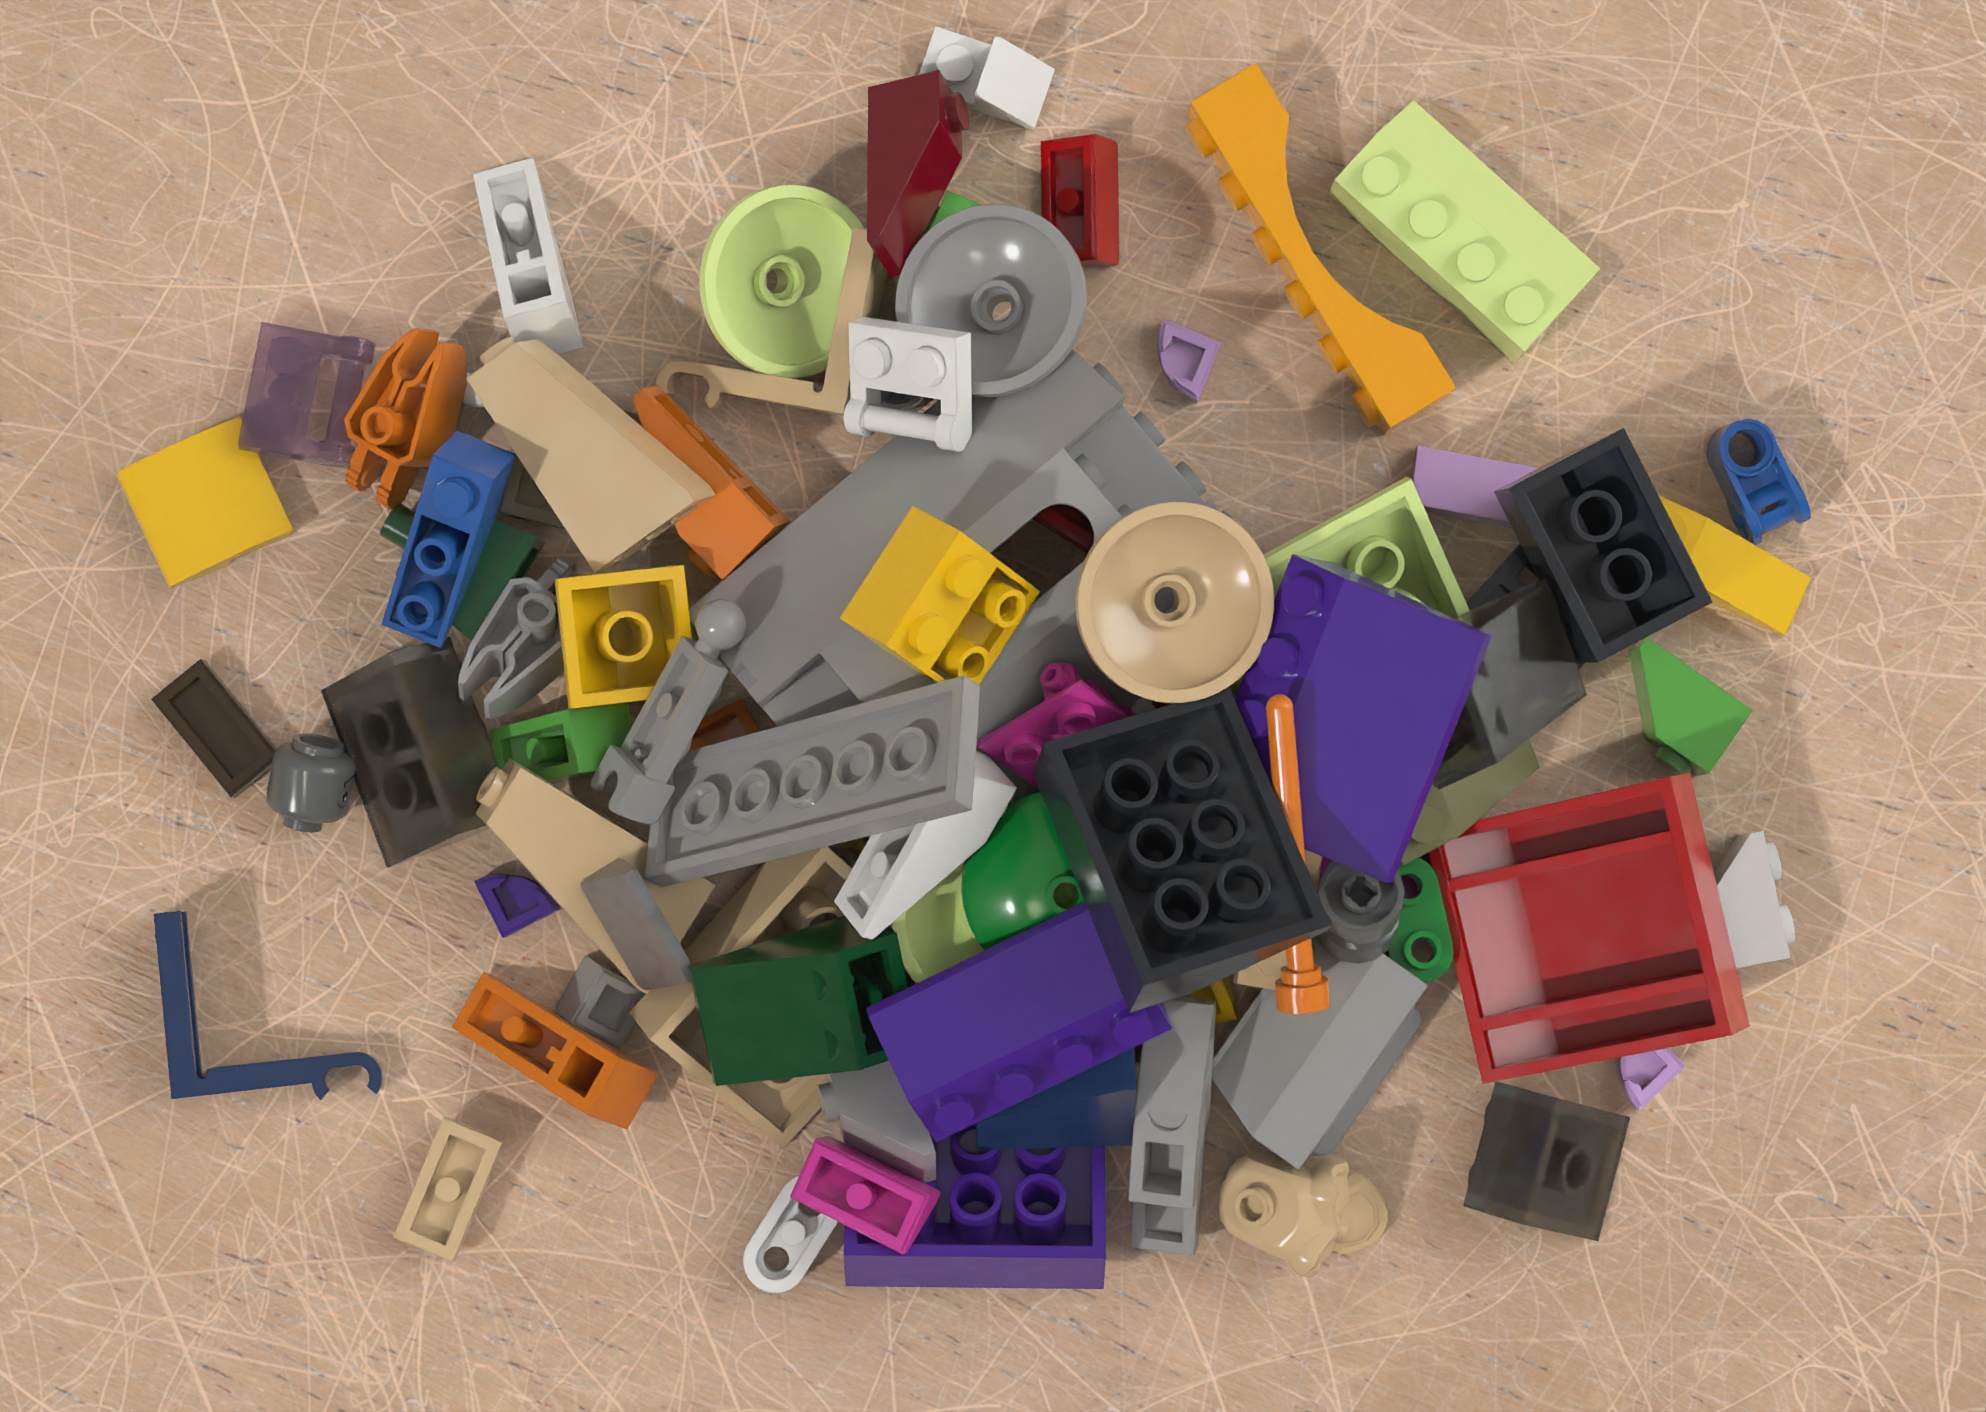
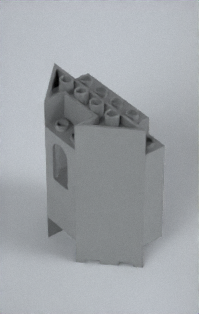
M1072 349L1065 360L1050 375L1023 391L1000 397L972 396V434L966 447L961 452L940 449L935 441L896 435L689 608L690 621L695 626L698 612L705 604L716 599L730 600L741 607L747 623L744 638L737 646L721 651L719 657L775 724L781 726L935 683L840 619L845 608L912 506L960 530L990 554L1038 513L1054 505H1068L1081 511L1092 525L1094 543L1119 518L1131 511L1154 503L1181 501L1196 503L1217 511L1219 510L1211 498L1207 502L1200 498L1207 490L1192 469L1183 461L1174 467L1158 447L1165 440L1154 424L1142 412L1132 417L1123 407L1125 396L1122 395L1123 390L1109 371L1099 362L1092 367ZM938 400L924 413L940 416L941 400ZM1222 511L1223 514L1232 518L1226 511ZM1084 561L1030 606L980 683L977 741L1045 701L1040 675L1043 669L1051 663L1059 664L1065 662L1071 664L1078 671L1082 681H1094L1102 689L1108 691L1112 695L1114 702L1118 705H1126L1131 708L1137 700L1142 698L1128 692L1110 680L1098 668L1084 646L1075 611L1077 582ZM1168 587L1161 588L1155 595V606L1160 612L1171 608L1174 602L1173 592ZM976 744V751L987 754L986 752L978 748ZM987 754L1017 787L1009 803L1029 793L1040 791L1037 787Z

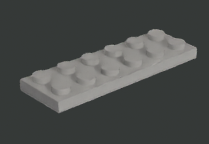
M963 675L688 751L687 755L678 762L669 778V781L675 787L673 794L657 822L650 825L644 879L660 887H666L971 811L980 685Z

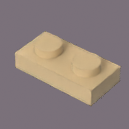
M447 1116L443 1117L393 1238L450 1262L455 1261L505 1140Z

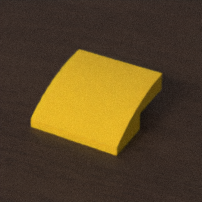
M240 416L172 444L129 465L116 474L169 589L229 565L232 559L287 538L294 530Z

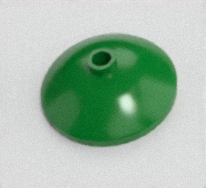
M1040 791L1029 793L1008 803L1006 811L999 818L986 843L964 862L961 881L964 912L974 936L984 951L1085 902ZM1062 883H1072L1077 891L1074 900L1066 905L1054 902L1053 893L1055 888Z

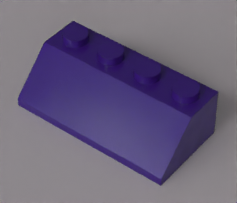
M1085 902L866 1008L872 1026L909 1104L935 1142L1172 1029L1163 1002L1129 1013Z

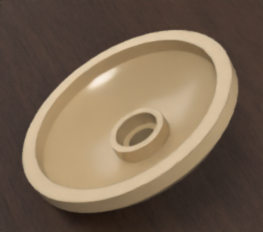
M1181 501L1154 503L1138 508L1119 518L1100 535L1091 547L1082 565L1075 595L1076 619L1080 636L1090 657L1098 668L1115 684L1130 693L1157 702L1184 703L1197 701L1219 693L1232 685L1252 666L1259 656L1261 647L1269 635L1273 620V582L1269 567L1259 546L1251 535L1232 518L1213 508L1196 503ZM1168 587L1173 592L1174 602L1170 609L1160 612L1155 606V595L1161 588Z

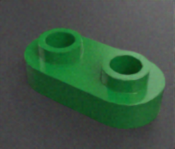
M1416 858L1405 865L1400 863L1397 871L1400 876L1406 875L1414 879L1417 884V893L1412 899L1403 898L1396 938L1384 954L1421 981L1427 983L1438 979L1447 971L1453 958V944L1437 876L1427 862L1421 858ZM1417 938L1426 940L1431 946L1432 953L1427 962H1419L1412 955L1411 946Z

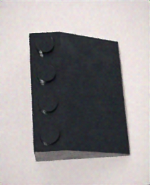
M1230 687L1197 701L1174 703L1044 742L1033 775L1129 1013L1193 993L1326 932L1331 927V923Z

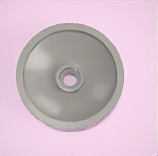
M1004 204L974 206L958 211L937 223L912 249L905 261L897 285L895 298L896 320L901 323L971 333L972 396L1000 397L1023 391L1037 384L1050 375L1065 360L1076 343L1083 326L1087 306V287L1078 255L1065 236L1052 223L1038 214L1021 207ZM1001 302H1010V314L1003 320H993L992 314L996 305Z

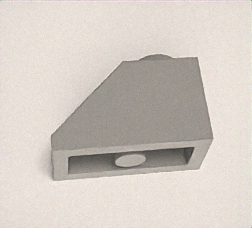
M889 1061L859 1071L826 1074L827 1083L817 1085L822 1112L826 1123L838 1121L845 1144L924 1183L936 1180V1152L930 1133L909 1104Z

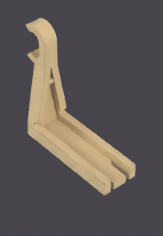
M853 227L823 386L809 381L682 359L670 361L661 368L656 378V386L658 385L672 398L676 395L675 383L677 379L687 374L704 377L708 381L709 392L704 400L710 409L716 411L724 405L727 395L844 416L846 404L850 400L848 322L862 317L879 319L888 273L867 242V229Z

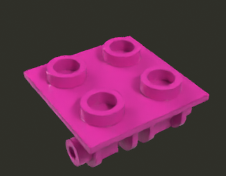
M1065 662L1059 664L1051 663L1043 669L1040 675V682L1043 685L1044 702L977 741L978 748L1037 788L1038 785L1033 772L1044 742L1136 715L1130 707L1115 703L1112 695L1094 681H1082L1076 668Z

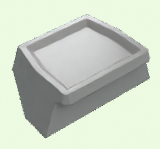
M1316 936L1312 938L1313 963L1320 965L1321 975L1328 978L1330 1006L1325 1010L1315 1013H1283L1277 1010L1276 990L1263 988L1213 1058L1212 1080L1250 1135L1298 1170L1311 1152L1320 1156L1332 1154L1421 1027V1013L1414 1005L1428 986L1385 954H1382L1373 961L1360 964L1343 962L1328 954L1318 942Z

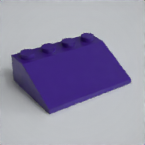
M1292 554L1274 599V613L1269 635L1261 647L1259 656L1245 672L1235 701L1271 786L1272 775L1266 704L1276 694L1286 695L1292 701L1304 849L1383 882L1392 883L1492 635L1333 562Z
M967 1127L938 1142H935L931 1136L936 1152V1180L926 1182V1184L936 1188L941 1193L908 1252L903 1255L844 1225L843 1256L846 1286L1104 1289L1106 1264L1105 1146L977 1150L976 1127Z

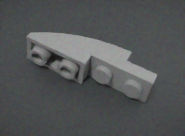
M1180 996L1163 1002L1172 1029L1143 1043L1133 1129L1128 1201L1133 1202L1132 1248L1194 1256L1199 1245L1205 1128L1210 1119L1216 1000Z

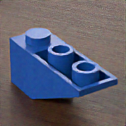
M456 431L433 454L381 625L436 647H443L498 514L516 458L515 453Z

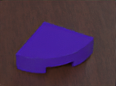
M497 874L474 881L502 938H506L562 909L540 884L525 877Z

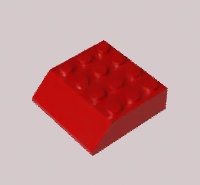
M1690 772L1480 819L1459 837L1429 852L1432 868L1438 879L1452 939L1453 959L1482 1084L1731 1036L1750 1026Z

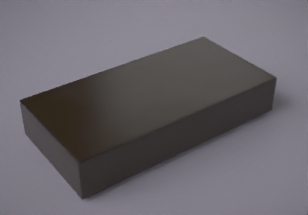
M198 660L151 699L231 798H236L271 769L274 752L277 748L205 660Z

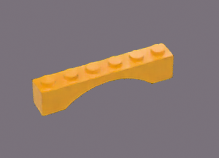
M1257 63L1191 101L1188 111V117L1191 122L1185 125V129L1192 144L1201 157L1206 158L1212 154L1224 176L1218 179V183L1225 198L1236 212L1243 208L1247 211L1257 230L1251 233L1257 250L1269 266L1278 262L1290 282L1284 286L1289 302L1301 319L1304 320L1308 316L1312 317L1323 335L1321 339L1317 340L1319 350L1333 372L1337 374L1344 370L1355 387L1356 392L1350 395V399L1363 422L1369 428L1377 423L1385 436L1448 398L1456 387L1423 333L1395 324L1362 305L1332 278L1313 253L1296 219L1287 184L1285 146L1289 115Z

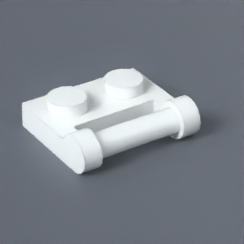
M867 317L848 322L850 400L846 404L843 418L847 432L861 436H872L875 432L935 441L936 445L944 450L963 451L972 434L971 333ZM881 390L941 400V414L938 416L881 406Z

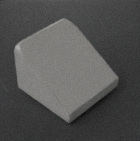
M585 956L558 1001L555 1010L569 1023L621 1049L636 1023L629 1012L643 998L645 993L638 990L623 975Z

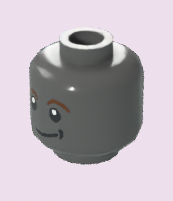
M303 733L294 735L293 742L283 744L275 750L266 793V802L273 811L284 816L283 824L286 827L301 832H319L322 829L323 823L336 822L346 815L356 767L354 760L343 752L344 744L340 741L323 735Z

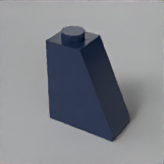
M1134 1048L969 1126L976 1127L977 1150L1132 1145L1137 1094Z

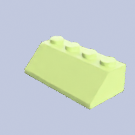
M1414 100L1369 141L1334 179L1328 195L1514 363L1600 270L1593 261Z

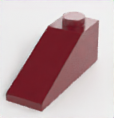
M940 70L868 87L867 242L890 277L900 275L905 261L921 239L962 159V131L969 129L968 109L960 92H952Z

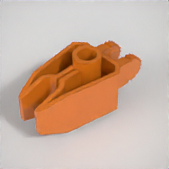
M413 328L391 346L379 360L344 418L348 438L357 442L350 460V466L345 474V482L356 491H366L367 488H371V485L375 483V479L379 476L378 472L382 469L385 459L388 460L380 479L381 483L377 486L378 490L375 493L377 494L375 499L378 500L377 503L390 510L398 503L406 500L405 498L409 494L408 491L412 487L420 467H429L433 454L454 434L467 386L464 346L456 343L438 342L439 332L435 330Z

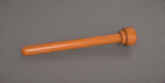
M1276 694L1266 704L1272 788L1306 865L1293 704L1286 695ZM1312 938L1286 949L1287 965L1280 969L1281 978L1275 981L1277 1010L1280 1012L1308 1014L1325 1010L1330 1006L1328 978L1321 975L1320 965L1313 963Z

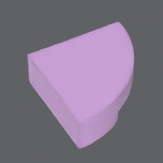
M1163 319L1157 344L1161 368L1174 389L1183 397L1197 404L1221 342Z
M1669 1048L1618 1058V1073L1623 1091L1637 1110H1641L1685 1067Z

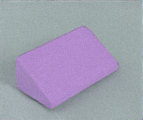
M1417 446L1411 479L1426 513L1512 528L1494 491L1538 468Z

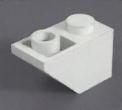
M1764 831L1738 835L1714 871L1736 969L1790 958L1788 943L1795 942V929L1790 910L1787 905L1779 906L1774 881L1780 880L1782 877L1781 862L1775 844L1773 842L1766 843Z

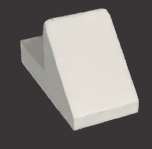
M935 26L919 75L940 70L952 92H960L967 108L1035 130L1055 69L1001 37L995 36L991 45Z

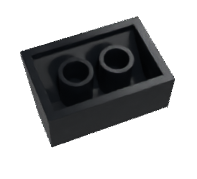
M1624 428L1557 458L1494 491L1581 663H1598L1713 603Z

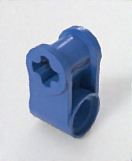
M1744 419L1726 425L1712 435L1707 445L1706 455L1708 463L1726 498L1733 523L1742 538L1754 545H1758L1762 542V535L1794 520L1799 524L1810 520L1811 511L1806 496L1799 482L1791 473L1775 440V436L1768 426L1758 420ZM1735 433L1746 436L1753 444L1755 451L1754 459L1748 467L1739 466L1729 456V441ZM1776 501L1778 502L1776 507L1762 514L1759 513L1761 508Z

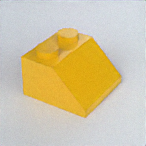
M660 565L555 579L568 708L647 700L682 635L692 639L684 565Z

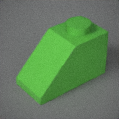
M1646 637L1635 643L1629 650L1644 738L1647 742L1658 748L1653 757L1673 773L1679 775L1691 771L1696 776L1709 774L1753 710Z
M628 703L566 709L490 729L496 767L503 770L508 760L512 759L550 783L592 777L609 746L613 745L621 748L632 727Z

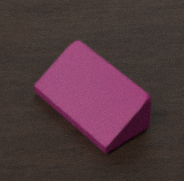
M825 1136L815 1139L790 1198L904 1255L908 1252L933 1210L941 1191L833 1137Z

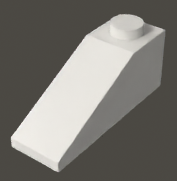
M534 157L474 173L473 178L503 317L511 337L515 342L539 338L557 354L582 348L583 343L573 299Z
M976 751L972 810L871 835L834 902L863 938L873 940L986 843L999 818L1006 811L1008 803L1017 787L987 754Z

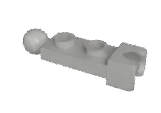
M713 600L705 604L698 612L695 621L699 637L698 641L682 635L621 748L610 745L592 777L591 787L601 792L613 794L609 802V809L612 812L633 821L649 825L655 824L675 790L669 778L678 762L687 755L696 729L707 709L718 699L723 681L729 672L717 658L721 651L737 646L744 638L747 629L745 615L741 607L730 600Z

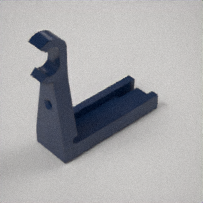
M174 911L154 914L171 1099L312 1083L314 1093L320 1100H323L330 1090L326 1084L328 1071L336 1067L360 1065L368 1071L369 1082L367 1087L375 1094L379 1092L383 1082L381 1066L373 1056L364 1052L213 1067L207 1069V1076L204 1077L201 1065L187 912Z

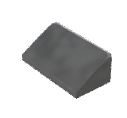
M617 858L583 879L581 882L583 892L639 987L652 990L691 982L688 966L692 964L634 866L624 859Z

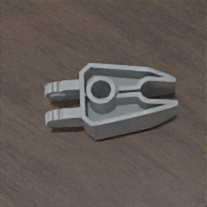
M566 556L557 558L537 581L530 577L510 579L469 645L458 679L459 698L465 701L490 678L500 677L484 699V713L489 719L500 717L522 707L564 672L555 579L573 576L577 566L575 565L576 563Z

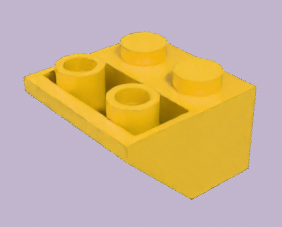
M912 506L845 608L840 619L935 683L964 675L980 685L1040 591L960 530Z

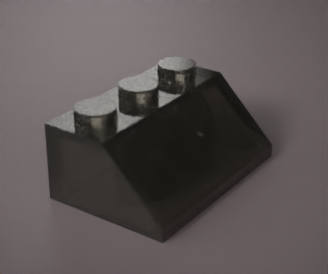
M447 637L442 648L429 643H423L389 652L321 690L339 741L344 744L343 752L348 754L355 762L354 781L387 868L489 830L487 825L476 815V811L481 805L476 800V797L485 778L495 767L499 768L488 739L487 728L480 718L472 695L465 701L459 698L458 679L462 663L457 657L450 637Z

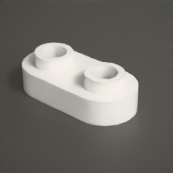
M799 1175L793 1177L784 1186L744 1251L743 1265L748 1279L757 1288L766 1292L781 1293L795 1287L801 1281L838 1221L822 1213L814 1216L805 1214L801 1210L799 1202L790 1198ZM777 1246L786 1250L789 1256V1263L785 1268L775 1270L767 1265L765 1253L771 1247Z

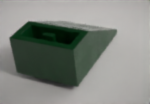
M842 916L688 966L713 1083L716 1086L859 1071L889 1061L868 1017L866 1008L908 988L898 936L890 926L872 940L863 938L847 917Z

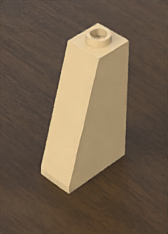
M512 337L501 340L479 357L484 366L466 378L594 572L619 565L716 495L705 480L539 338L515 342Z
M512 759L508 760L503 770L495 767L485 778L477 793L476 800L481 805L476 811V815L622 975L638 990L648 995L650 990L642 989L637 985L583 892L581 882L617 858L626 860L638 870L679 943L716 885L706 877L666 887H660L644 879L648 841Z

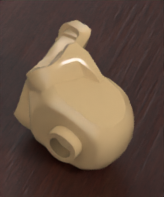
M1250 1152L1238 1158L1228 1170L1220 1188L1218 1202L1220 1220L1229 1233L1273 1256L1284 1259L1294 1272L1301 1277H1314L1319 1272L1321 1263L1331 1253H1352L1380 1239L1387 1227L1389 1212L1384 1197L1373 1183L1362 1173H1353L1347 1178L1349 1173L1348 1162L1346 1159L1332 1154L1311 1156L1306 1159L1299 1170L1277 1154L1266 1152Z

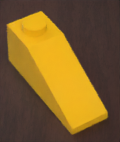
M1659 495L1713 601L1712 604L1781 636L1786 635L1811 577L1708 517Z

